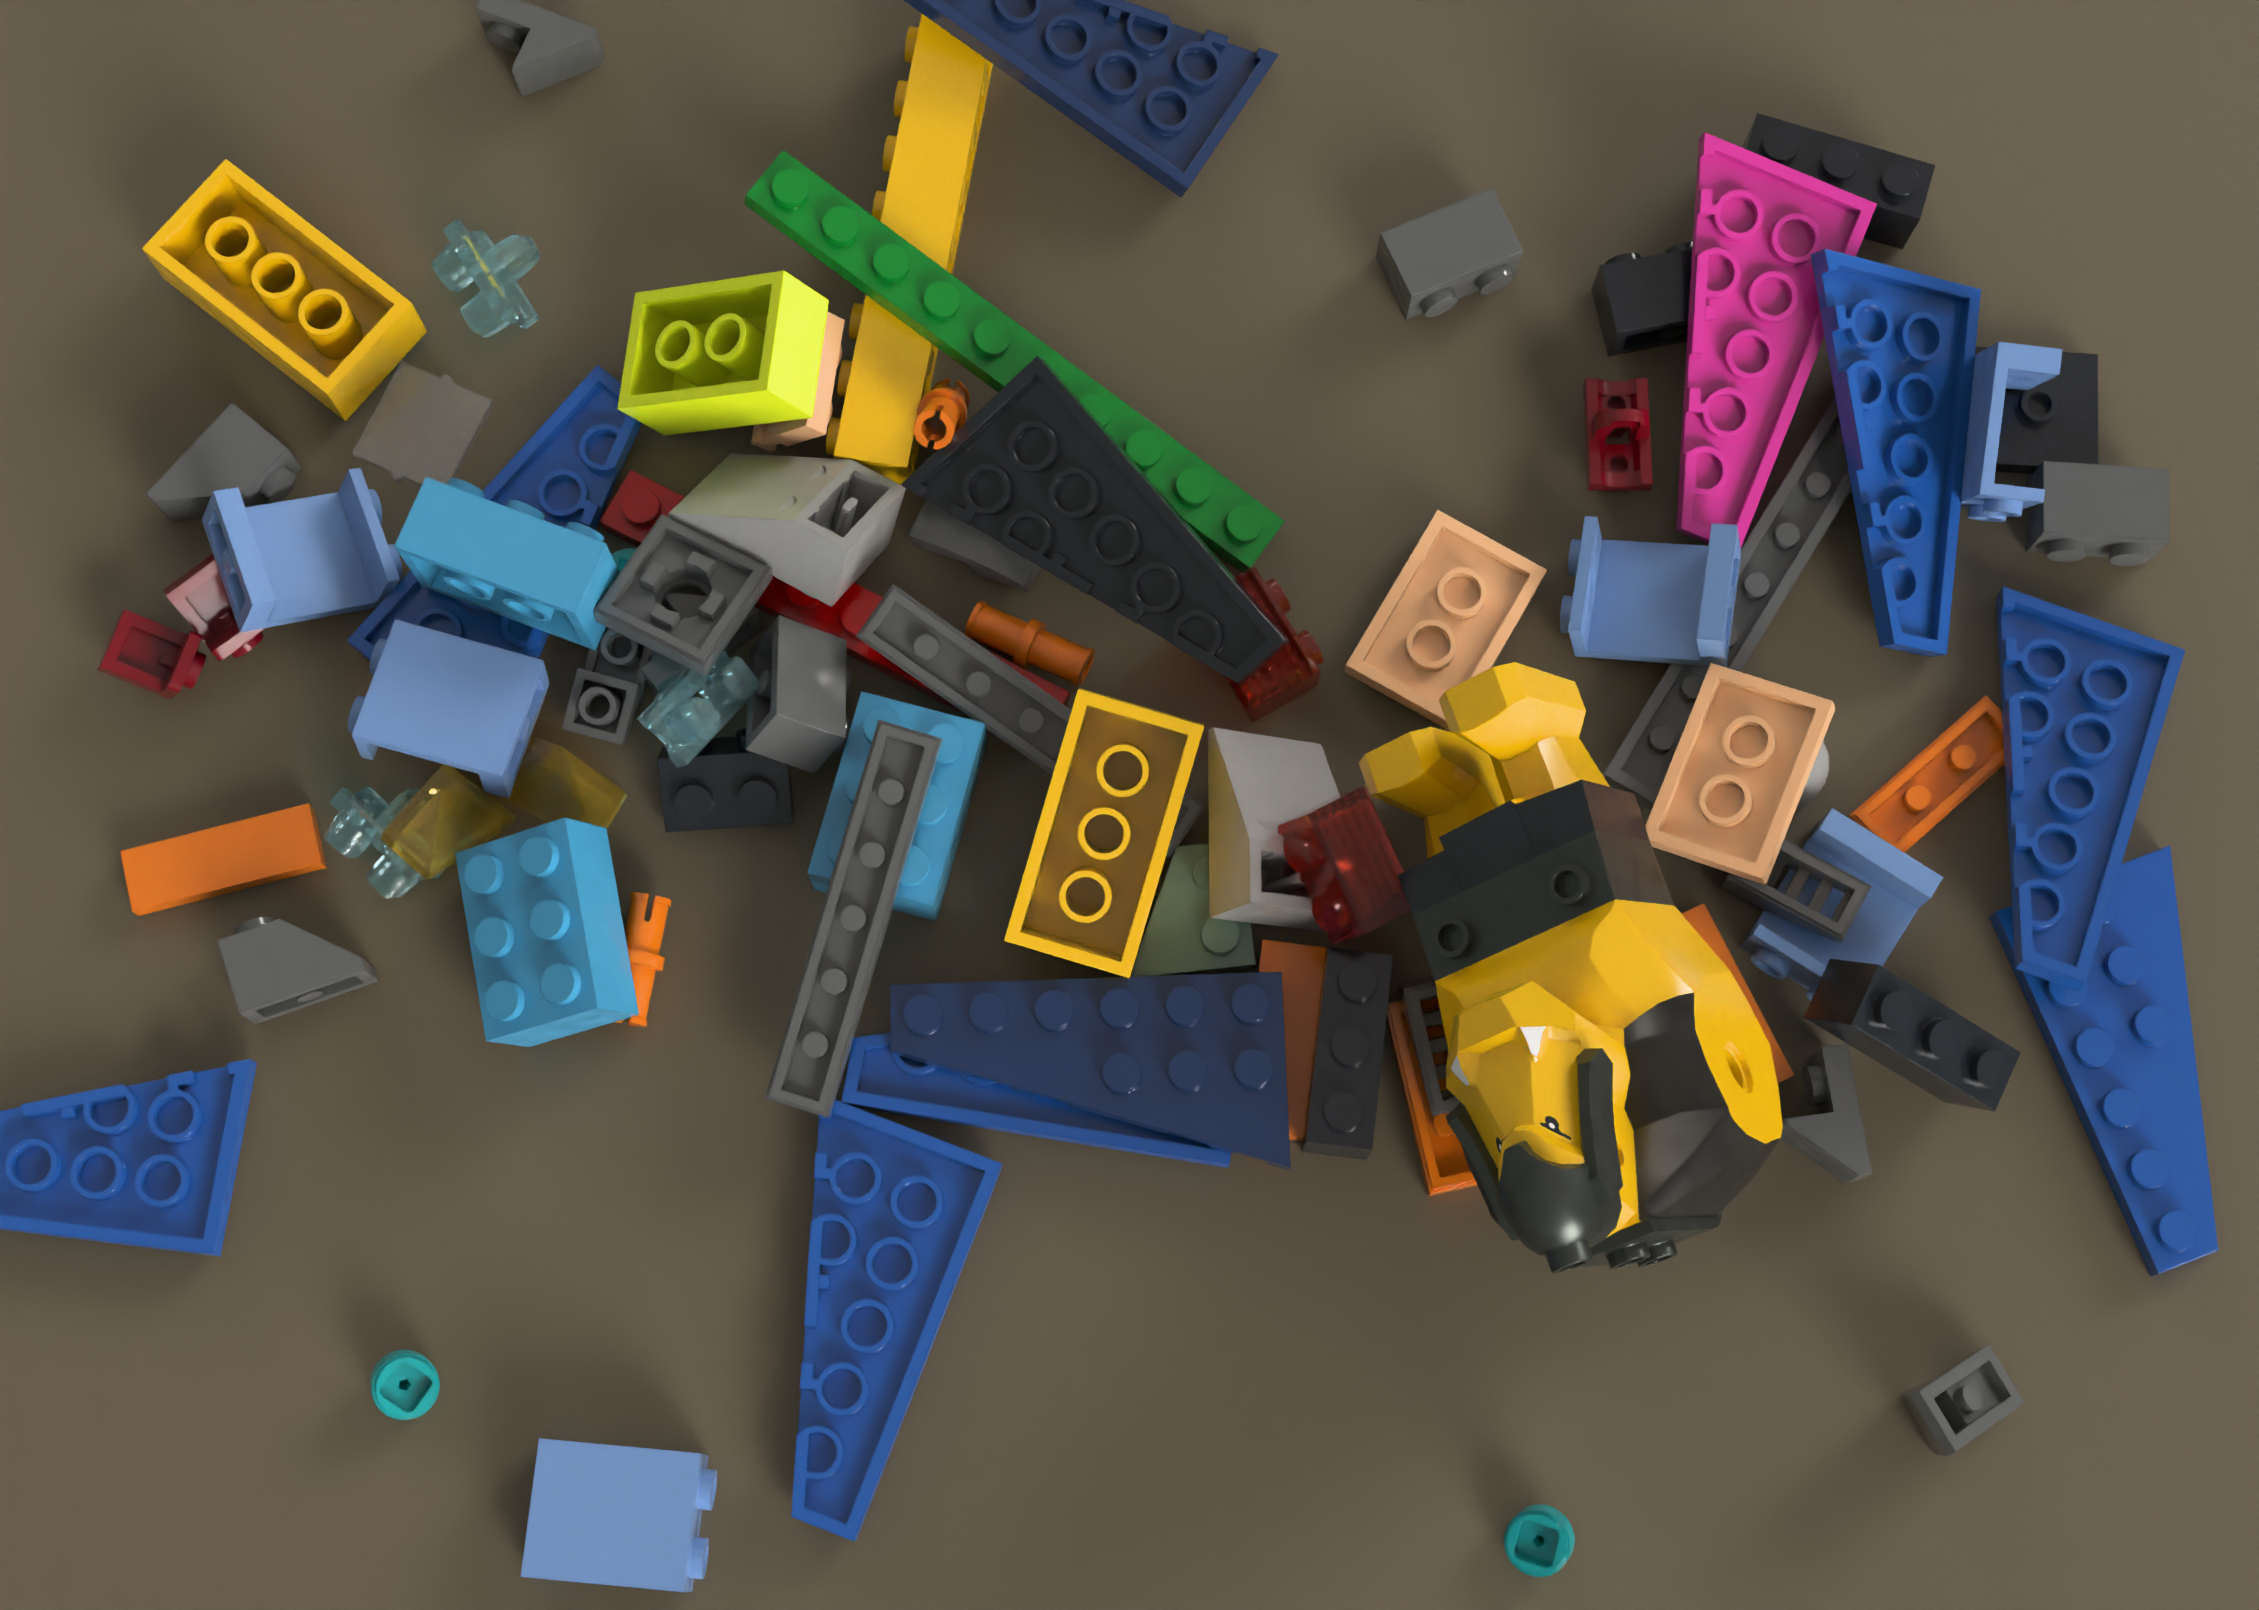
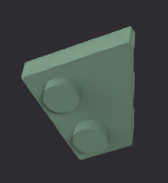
M1209 843L1176 847L1136 955L1131 973L1132 977L1216 974L1255 969L1256 961L1251 923L1209 918Z

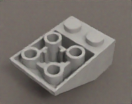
M730 453L669 512L668 517L771 567L772 576L797 588L807 596L832 607L889 545L906 488L852 459Z
M1214 727L1208 729L1209 918L1321 931L1362 917L1360 851L1322 745Z

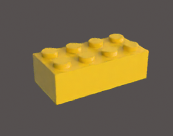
M227 159L217 167L142 248L163 279L344 421L348 420L427 332L412 302Z
M1082 688L1078 689L1004 941L1130 978L1204 730L1203 724Z

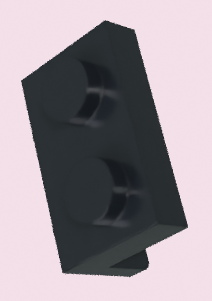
M746 728L738 730L736 737L711 738L710 733L707 731H686L672 736V741L663 743L657 760L665 833L793 823L794 806L790 765L746 750Z

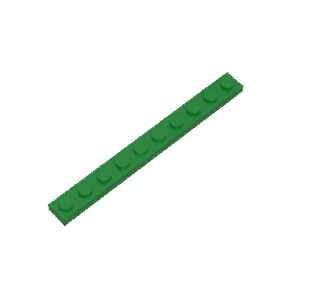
M782 150L745 195V206L995 391L999 392L1036 356L1045 359L1209 549L1244 575H1246L1285 522L786 151Z

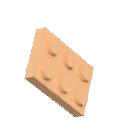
M1437 510L1349 658L1344 672L1449 730L1439 703L1440 697L1446 690L1493 667L1543 581L1547 569Z
M1711 663L1645 825L1651 846L1766 885L1835 712L1834 702Z

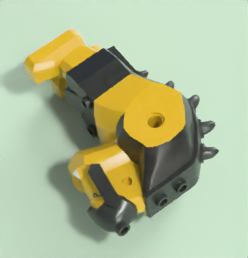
M1516 662L1495 666L1446 690L1440 697V706L1448 728L1452 732L1434 727L1411 731L1364 754L1359 761L1370 796L1424 819L1428 859L1397 876L1415 920L1436 984L1440 1013L1449 1050L1446 1064V1088L1459 1100L1458 1106L1446 1115V1119L1461 1142L1467 1164L1488 1206L1492 1219L1508 1234L1511 1241L1520 1240L1531 1251L1540 1256L1545 1255L1552 1274L1565 1272L1577 1267L1609 1265L1611 1270L1637 1263L1639 1268L1650 1266L1676 1256L1678 1252L1675 1244L1718 1227L1722 1219V1210L1758 1173L1780 1140L1783 1123L1779 1088L1771 1047L1752 1008L1730 970L1674 906L1651 846L1635 793L1610 787L1579 739L1586 709L1575 681Z

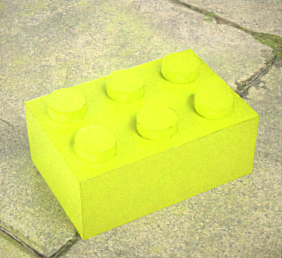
M784 270L635 293L617 409L664 436L813 418L829 300Z

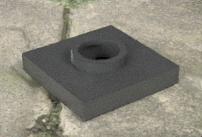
M661 514L593 610L595 620L706 677L772 581L771 567ZM682 586H691L704 592L708 599L698 608V615L692 618L681 619L680 612L667 610L662 606L665 596L671 590Z

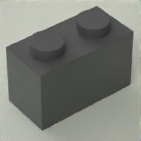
M1490 188L1381 232L1376 260L1405 320L1422 313H1424L1425 317H1434L1454 307L1461 297L1476 291H1480L1482 295H1487L1506 287L1517 274L1523 249L1493 188Z
M2043 461L2026 481V487L2045 489L2044 502L2026 508V552L2047 553V558L2056 562H2074L2085 558V556L2109 557V562L2118 566H2136L2151 560L2170 541L2169 469Z
M780 615L775 619L749 651L746 750L815 774L832 753H839L843 749L851 727L850 718L846 717V694L851 682V670L846 668L847 640Z

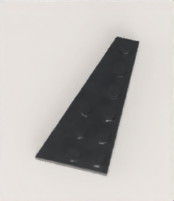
M1036 356L954 434L947 446L938 449L901 484L903 487L938 505L964 523L972 525L1002 543L1003 546L1071 586L1113 608L1127 619L1172 643L1173 646L1238 684H1244L1290 642L1045 359Z

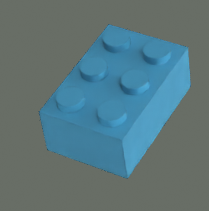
M425 477L394 545L420 585L596 651L606 626L596 622L593 610L620 574L614 557L611 555L607 544L603 542L604 537L596 530L580 523L568 522L566 528L547 522L543 520L545 516L542 512L520 501L509 500L507 505L504 506L485 499V493L481 489L466 481L449 478L448 483L444 484Z
M861 691L807 874L814 890L827 893L878 720L942 738V746L892 909L937 922L987 749L986 726L982 722Z
M564 817L455 853L486 1042L532 1047L639 1015L607 828Z

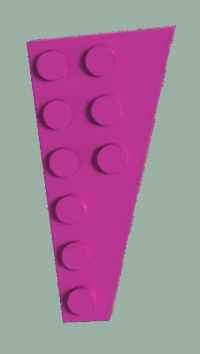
M1706 132L1699 137L1676 531L1709 544L1712 523L1737 525L1741 548L1825 337L1810 254L1828 249L1856 257L1877 204Z

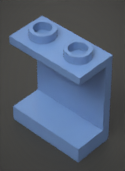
M1997 342L1975 355L1961 495V507L1969 508V519L2005 522L2007 516H2022L2023 509L2044 502L2045 489L1996 484L1994 479L2006 388L2027 391L2060 375L2063 349Z
M361 467L348 470L336 493L245 507L238 487L213 491L202 517V523L240 633L377 608L397 586L402 577L400 555L393 544L387 543L381 527L382 506L379 496L374 489H368Z
M1585 516L1582 538L1572 539L1569 549V576L1576 577L1573 596H1563L1560 610L1561 633H1569L1575 657L1710 666L1711 663L1727 667L1741 559L1738 526L1712 523L1709 546L1602 539L1598 518Z
M395 619L388 639L380 638L373 649L369 672L370 675H373V679L366 697L357 696L348 718V732L352 733L351 735L361 758L373 761L378 747H383L479 774L484 792L509 798L549 687L544 660Z
M1833 808L1818 822L1802 849L1871 885L1841 943L1835 942L1763 910L1740 946L1753 954L1750 959L1751 962L1764 973L1780 980L1787 976L1808 989L1806 996L1810 1001L1830 958L1878 964L1883 967L1917 910L1931 899L1944 878ZM1789 869L1776 890L1784 894L1796 871ZM1808 877L1796 901L1807 906L1820 882ZM1832 888L1820 914L1831 919L1844 892Z
M539 1438L520 1577L692 1592L694 1579H704L708 1563L709 1539L699 1537L702 1510L712 1511L716 1496L717 1470L707 1469L709 1456L692 1452Z

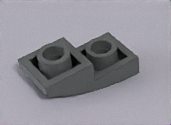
M926 500L907 535L917 548L967 563L976 576L1026 592L1029 591L1041 568L972 525H968L952 516L948 511L929 500Z
M606 627L596 651L589 648L584 669H577L562 729L625 745L648 685L641 668L648 663L647 658L652 649Z

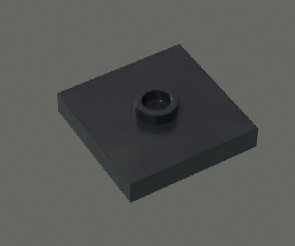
M1976 347L1975 355L1988 347ZM2062 352L2060 375L2027 391L2006 388L1996 471L2033 474L2043 461L2098 464V354Z

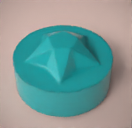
M407 1349L396 1350L382 1357L374 1366L369 1380L370 1394L376 1406L385 1415L397 1420H410L426 1413L435 1403L440 1387L439 1376L432 1363L421 1353Z
M1542 1504L1531 1505L1520 1510L1510 1521L1504 1534V1547L1511 1563L1521 1572L1534 1577H1545L1558 1572L1570 1558L1575 1545L1574 1531L1566 1516L1554 1507Z

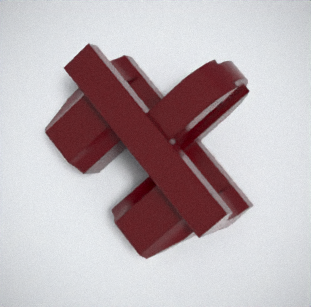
M1586 378L1583 384L1588 491L1650 490L1653 485L1648 378H1635L1626 381H1605L1598 378ZM1628 431L1629 444H1606V438H1621Z

